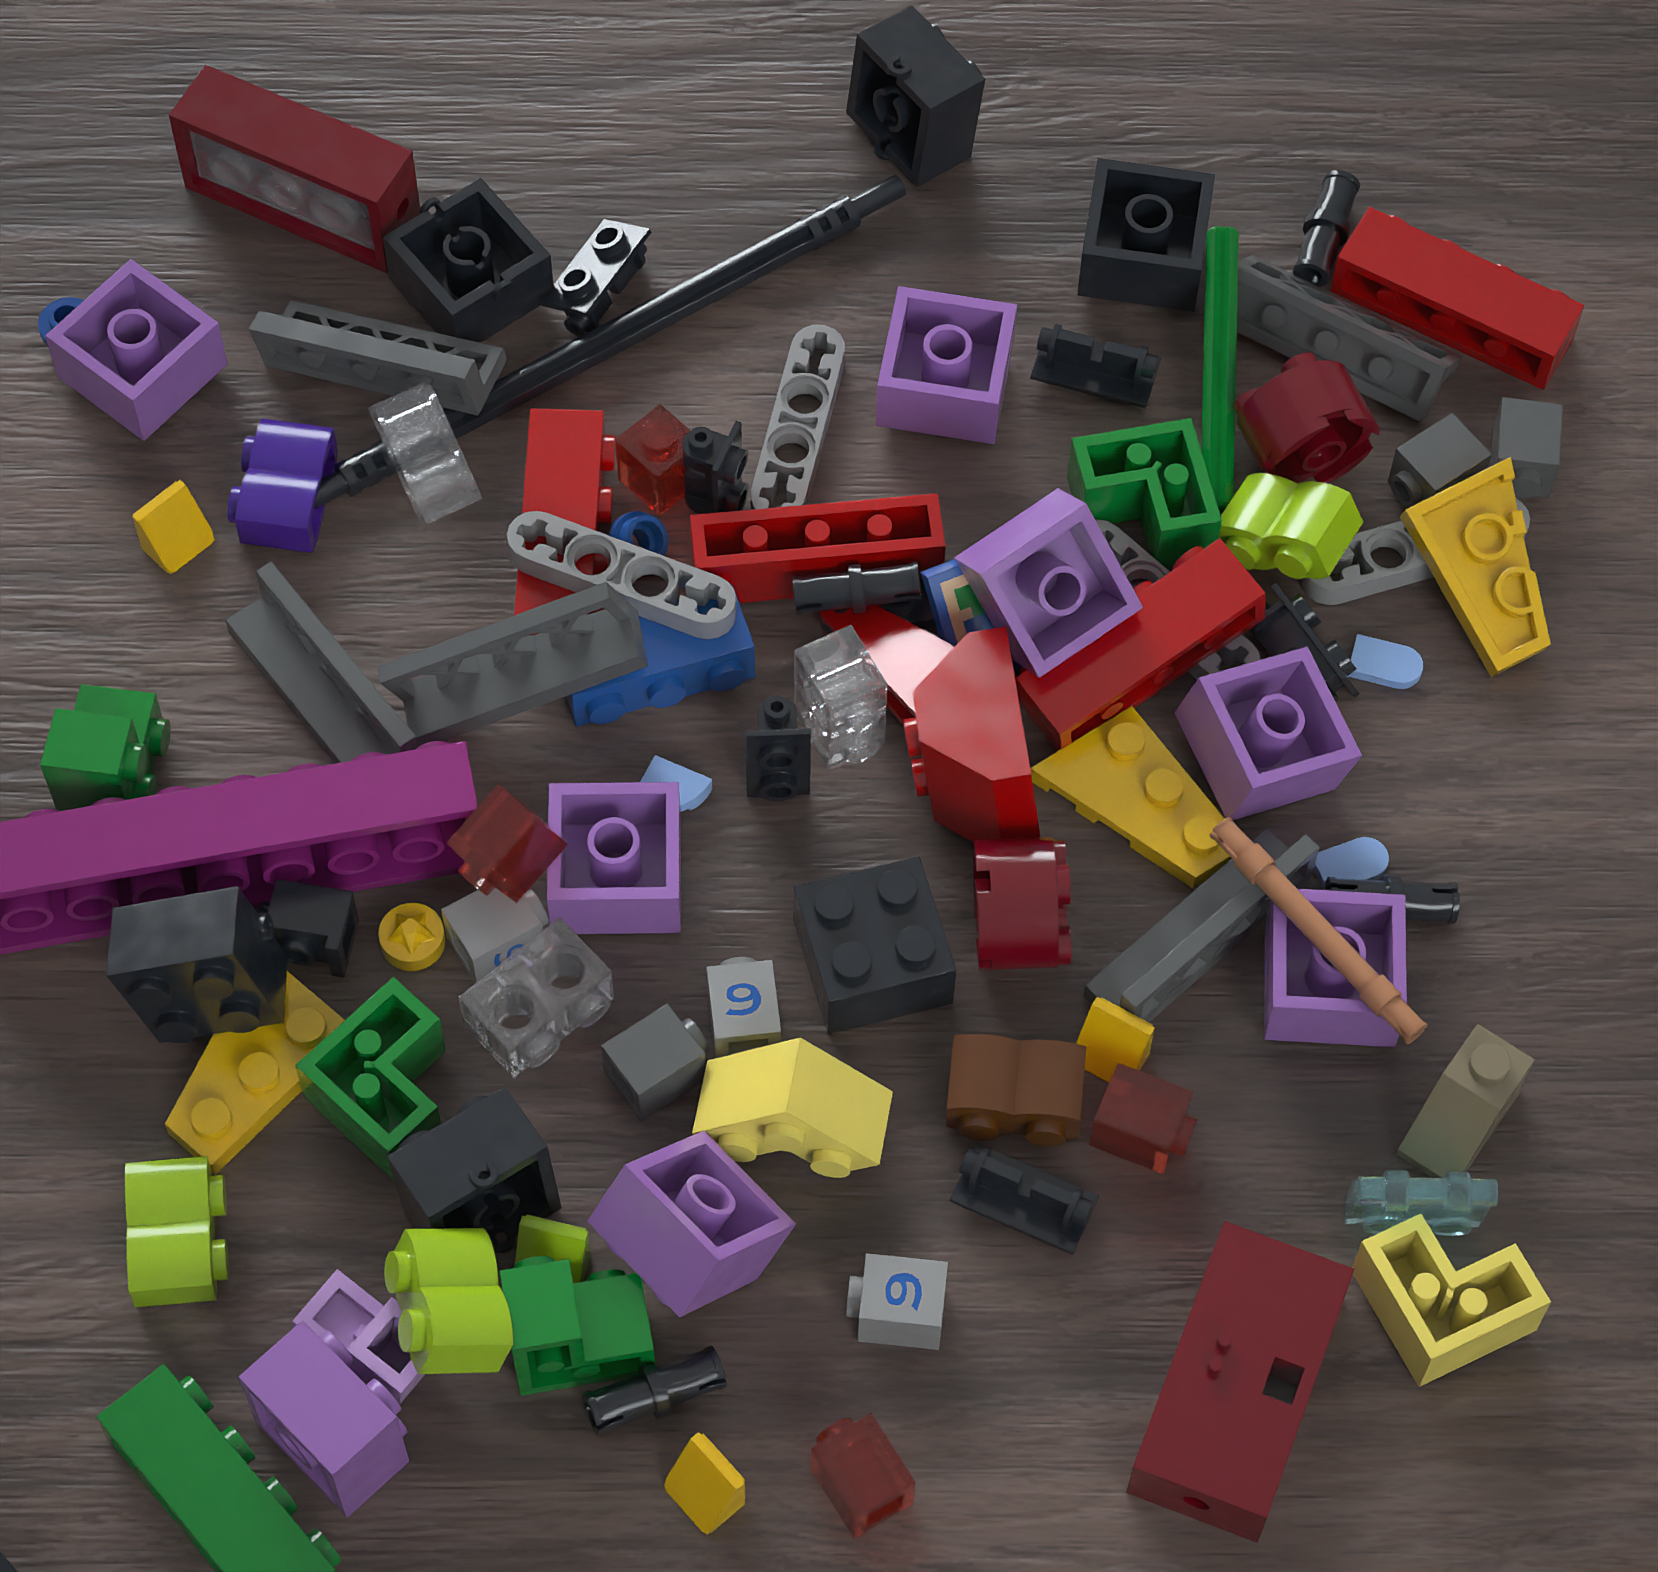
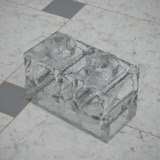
M421 383L367 408L418 520L429 524L483 499L432 385Z
M849 625L794 650V705L797 719L802 727L811 728V742L828 771L846 763L848 765H857L870 759L885 743L887 683L853 626Z
M558 918L458 998L463 1025L506 1071L515 1078L528 1066L537 1068L546 1063L559 1049L561 1040L578 1026L586 1028L596 1023L609 1009L614 995L611 970L561 918ZM566 975L575 976L581 980L578 985L569 989H560L551 985L555 979ZM513 1015H523L531 1019L526 1026L519 1029H508L500 1025L506 1018Z

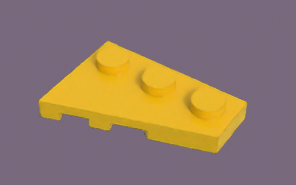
M1511 457L1406 509L1400 516L1491 677L1544 651L1551 644L1536 573L1530 569L1523 535L1527 531L1523 512L1517 508L1512 484L1515 474Z
M1133 706L1030 768L1032 783L1046 792L1050 788L1074 803L1076 805L1075 811L1094 824L1099 820L1130 840V848L1192 889L1205 882L1232 859L1214 839L1210 838L1213 828L1225 818Z
M287 971L284 1023L260 1026L246 1033L224 1032L213 1034L165 1122L168 1134L194 1157L208 1156L212 1173L216 1175L302 1091L295 1065L345 1020Z

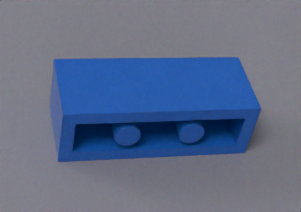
M737 596L735 623L728 633L719 638H697L638 616L648 666L565 696L575 727L591 722L594 724H607L619 719L624 713L650 706L657 708L669 707L680 702L686 696L711 689L715 691L730 690L739 686L745 680L755 678V646ZM679 599L677 600L675 606L679 605ZM709 599L705 606L697 605L698 613L707 615L711 608H718V601Z

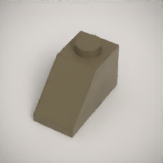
M1477 1024L1441 1075L1398 1148L1396 1155L1453 1191L1522 1091L1535 1059Z

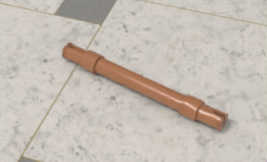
M1231 817L1223 819L1213 828L1210 838L1214 839L1235 861L1234 866L1251 884H1257L1360 993L1359 998L1377 1017L1382 1016L1403 1038L1406 1044L1416 1040L1425 1031L1424 1029L1427 1028L1428 1024L1401 998L1402 993L1384 975H1379L1275 866L1276 861L1259 843L1254 844L1233 822Z

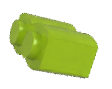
M1256 473L1246 477L1222 513L1219 538L1246 570L1278 568L1282 573L1294 579H1322L1329 577L1363 524V520L1351 493L1340 487L1313 481L1297 484L1277 475Z
M208 1156L125 1163L127 1276L129 1294L134 1307L217 1301V1281L229 1280L227 1240H215V1216L227 1215L224 1175L213 1176Z
M484 1228L405 1229L395 1250L388 1253L384 1268L387 1290L389 1293L396 1294L398 1304L402 1310L398 1323V1339L402 1351L410 1353L412 1363L418 1374L499 1372L513 1346V1330L506 1298L498 1286L495 1253Z

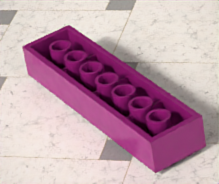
M432 741L419 746L416 750L387 755L379 752H369L347 762L324 766L312 763L300 764L284 773L261 777L237 775L226 779L221 784L192 789L185 786H174L161 790L157 795L129 800L116 797L105 798L88 807L65 811L41 809L28 814L25 818L0 822V955L109 936L111 933L113 908L238 886L253 908L258 909L262 901H271L276 879L357 892L486 869L487 864L466 741L451 744L445 741Z

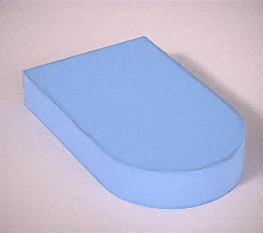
M1357 634L1351 656V662L1357 670L1347 677L1396 689H1406L1414 686L1419 681L1423 670V660L1419 653L1411 647Z
M1361 837L1318 852L1314 871L1323 889L1327 877L1378 880L1386 872L1389 855L1385 846L1378 840Z

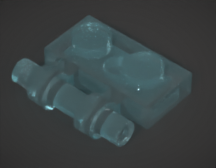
M1386 1170L1382 1177L1359 1176L1357 1180L1352 1181L1344 1197L1345 1224H1363L1365 1232L1378 1234L1418 1214H1422L1427 1224L1431 1226L1434 1234L1444 1236L1467 1234L1472 1231V1227L1480 1226L1490 1207L1497 1206L1498 1183L1496 1179H1471L1469 1172L1450 1171L1446 1173L1444 1178H1411L1408 1171Z

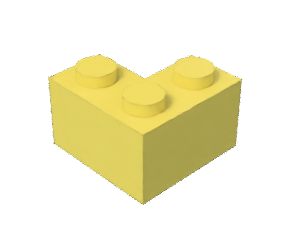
M796 1038L708 1060L692 1134L695 1135L705 1131L734 1161L750 1162L755 1160L757 1155L780 1150L788 1151L811 1163L810 1167L814 1172L827 1177L842 1178L848 1176L850 1171L880 1165L893 1091L806 1040Z
M1418 1214L1361 1241L1352 1266L1355 1269L1353 1276L1418 1387L1537 1331L1551 1304L1549 1297L1516 1243L1455 1271L1422 1214Z

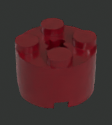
M1310 352L1301 353L1289 359L1282 366L1281 374L1260 388L1251 389L1243 393L1233 404V409L1238 416V428L1262 472L1277 475L1295 483L1312 477L1315 478L1316 482L1330 483L1338 479L1368 456L1373 449L1368 439L1371 433L1379 436L1380 428L1347 368L1342 363L1333 360L1317 361L1314 354Z
M1053 837L974 840L973 887L974 916L976 918V928L979 931V938L976 939L978 970L1057 968L1058 965H1071L1070 925H1067L1066 905L1071 904L1070 868L1069 865H1066L1065 840H1053Z

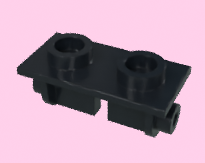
M604 219L542 299L541 305L564 311L567 316L564 325L569 332L580 337L586 332L597 328L600 319L613 303L607 291L620 294L637 270H640L645 265L646 258L644 255L647 252V247L644 242L652 233L650 228Z
M1055 324L1053 329L1042 327L1037 343V350L1039 351L1030 379L1146 409L1161 362V357L1149 354V347L1143 346L1142 349L1107 340L1106 343L1094 341L1095 337L1064 330L1062 325Z
M735 421L728 436L702 426L693 428L684 436L682 441L684 467H686L684 472V499L687 506L699 514L742 511L749 492V484L742 482V476L749 455L748 450L742 448V423Z
M1277 583L1272 585L1271 587L1281 600L1273 606L1266 602L1265 619L1249 629L1253 636L1258 638L1271 657L1308 647L1335 702L1338 700L1335 692L1344 685H1346L1354 697L1359 695V692L1347 677L1357 668L1335 639L1326 646L1321 643L1312 629L1322 622L1302 595L1298 593L1289 600Z
M771 696L765 699L758 708V730L746 731L747 797H763L770 801H785L794 798L796 795H810L811 728L797 729L795 705L783 696Z
M976 1143L974 1150L969 1148L959 1170V1173L962 1175L951 1195L950 1202L1073 1255L1100 1195Z

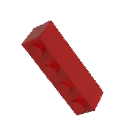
M1368 207L1338 255L1330 289L1331 292L1542 390L1546 388L1573 342L1585 306L1559 290L1544 287L1516 274L1507 266L1494 264L1463 250L1452 241L1439 239L1409 225L1400 217L1387 215L1372 207Z
M530 408L522 514L531 511L546 512L600 532L601 523H612L613 487L603 486L604 471L615 472L616 435H605L604 411ZM538 535L534 542L525 541V548L533 551L538 544L547 545L546 537ZM557 553L558 562L562 563L564 555ZM591 553L582 556L575 566L583 574L598 575L609 567V560L601 554ZM517 570L514 616L576 592ZM600 608L587 614L596 613L598 611L604 610V608Z
M938 493L690 515L693 567L717 575L728 581L730 585L732 584L739 603L794 598L793 575L799 574V576L847 571L848 564L861 563V569L909 564L917 561L919 578H922V571L945 563L946 545Z
M1220 538L1205 549L1197 546L1184 553L1175 562L1172 571L1155 583L1145 581L1134 587L1133 589L1143 606L1141 610L1040 678L1022 667L1020 675L1015 678L1019 703L1057 751L1131 706L1136 708L1197 666L1199 662L1216 653L1265 619L1266 593Z

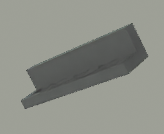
M1254 255L1238 261V333L1289 358L1301 353L1310 352L1314 354L1317 361L1333 360L1340 362L1347 368L1360 393L1419 422L1427 418L1444 380L1456 372L1462 356Z
M290 300L282 316L258 311L249 327V331L265 366L473 415H479L507 361L505 351L501 347ZM476 363L483 364L480 371H478Z
M270 562L257 570L256 575L262 597L225 620L228 632L335 764L352 761L355 757L369 752H379L387 755L416 750L418 746L413 732L276 566Z
M603 582L377 666L380 684L403 701L407 726L416 736L417 746L419 747L428 742L444 741L645 668L648 666L637 610L611 585ZM600 608H604V610L598 611L596 613L587 614ZM425 675V676L420 677V678H417V679H415V680H412V681L410 680L411 678H414V677H416V676Z
M1268 828L1252 841L1254 844L1259 843L1276 861L1275 866L1297 889H1302L1310 882L1320 847L1306 834L1290 848ZM1233 859L1229 860L1085 985L1083 997L1091 1004L1096 997H1102L1150 1022L1265 922L1270 898L1257 884H1251L1234 866L1235 861Z

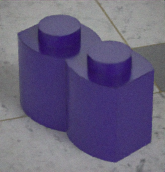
M261 419L255 437L247 436L245 438L241 456V468L246 474L241 487H232L227 511L228 521L236 523L240 543L310 553L314 551L325 505L314 509L321 479L334 472V464L337 463L338 457L334 428Z

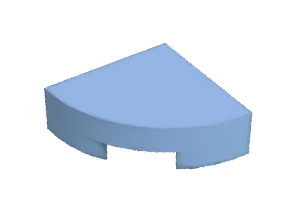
M656 755L640 781L679 782L680 812L686 809L691 811L697 808L713 790L711 778Z

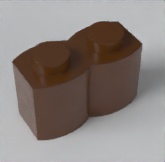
M989 1034L954 1035L946 1127L957 1129L961 1136L978 1141L993 1140L1000 1133L1013 1132L1024 1135L1025 1139L1034 1145L1045 1147L1059 1146L1065 1143V1139L1079 1138L1086 1046L1057 1040L1019 1041Z

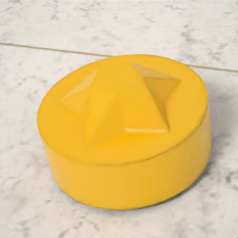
M419 903L401 904L391 909L380 923L378 935L382 953L385 959L398 969L405 971L425 969L434 964L444 951L445 933L443 923L439 915L426 905Z

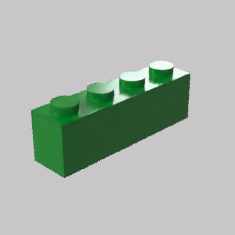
M163 1364L96 1416L108 1441L215 1572H336L334 1567L342 1562L336 1550L317 1528L307 1535L291 1517L298 1510L292 1497L275 1477L272 1476L265 1483L259 1479L248 1465L256 1459L254 1453L231 1425L220 1432L206 1413L214 1407L204 1391L191 1376L187 1375L179 1382L166 1365Z

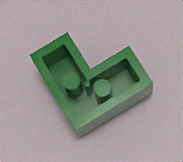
M1192 418L1071 439L1067 481L1071 495L1087 504L1095 520L1118 523L1140 519L1150 555L1165 568L1173 567L1175 562L1190 549L1197 546L1205 549L1219 539L1222 519Z
M80 684L74 710L55 708L40 766L56 810L65 811L88 807L105 798L116 797L129 800L156 795L157 779L152 773L156 757H164L167 753L171 734L170 720L163 719L156 693Z
M394 977L295 1065L304 1098L393 1181L394 1178L387 1156L397 1151L400 1144L412 1134L424 1130L430 1131L441 1124L438 1106L412 1083L446 1052L440 1018Z
M548 1256L526 1258L517 1262L513 1269L500 1271L502 1290L508 1304L512 1322V1354L520 1396L632 1377L639 1374V1366L650 1362L655 1364L654 1347L642 1278L637 1273L626 1274L623 1270L608 1269L589 1275L585 1282L573 1283L569 1259L555 1261Z

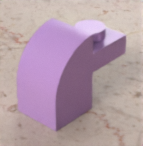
M338 1269L292 1321V1328H294L303 1320L319 1337L326 1331L331 1332L352 1355L355 1362L350 1366L351 1370L366 1385L373 1378L378 1380L393 1395L399 1405L425 1375L417 1373L410 1353L403 1352L400 1347L398 1323L402 1310L398 1301L391 1297L383 1306Z

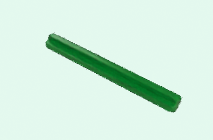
M1214 226L1206 232L1201 452L1220 513L1224 512L1234 494L1235 410L1233 409V404L1236 396L1239 232L1231 226Z

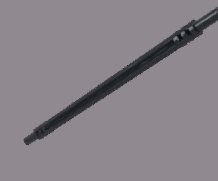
M893 175L851 198L843 195L835 199L833 203L816 209L814 213L799 218L797 222L500 378L495 382L479 415L444 408L395 435L372 444V447L353 454V457L334 464V472L321 479L314 509L345 493L350 497L362 492V489L381 482V479L386 476L390 477L398 473L403 467L805 253L817 250L824 246L826 242L841 237L843 233L860 227L862 218L906 195V189L902 180L897 175Z

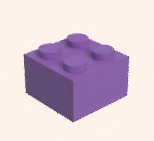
M132 259L126 262L45 335L57 377L143 441L153 434L228 364L219 323Z
M898 286L877 384L876 426L995 444L1014 346L1017 304Z
M1059 488L954 557L993 627L1006 626L1012 660L1039 678L1143 608L1087 504Z
M1308 647L1199 677L1175 711L1180 726L1225 818L1231 817L1233 820L1335 790L1362 757Z
M679 782L549 783L547 905L551 935L681 933V812Z
M1298 889L1379 975H1384L1402 993L1401 998L1407 1004L1405 895ZM1270 899L1265 919L1264 1040L1396 1047L1400 1035L1382 1016L1377 1017L1359 998L1360 993Z
M705 1131L625 1164L587 1220L606 1241L610 1250L624 1259L651 1287L657 1299L669 1306L679 1318L757 1280L796 1225Z
M302 1320L238 1378L255 1423L341 1513L348 1518L409 1462L403 1436L408 1431L396 1416L402 1409L393 1395L374 1378L366 1385L351 1370L350 1366L355 1361L346 1347L329 1331L324 1332L319 1337Z

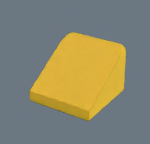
M181 480L175 481L132 516L141 549L169 574L178 571L215 540L210 525L189 489Z
M1096 997L1076 1044L1086 1046L1085 1070L1119 1089H1128L1150 1054L1155 1027H1153V1024L1102 997Z
M699 1432L689 1440L666 1477L664 1487L670 1497L703 1533L709 1534L745 1505V1479L704 1433L702 1435Z

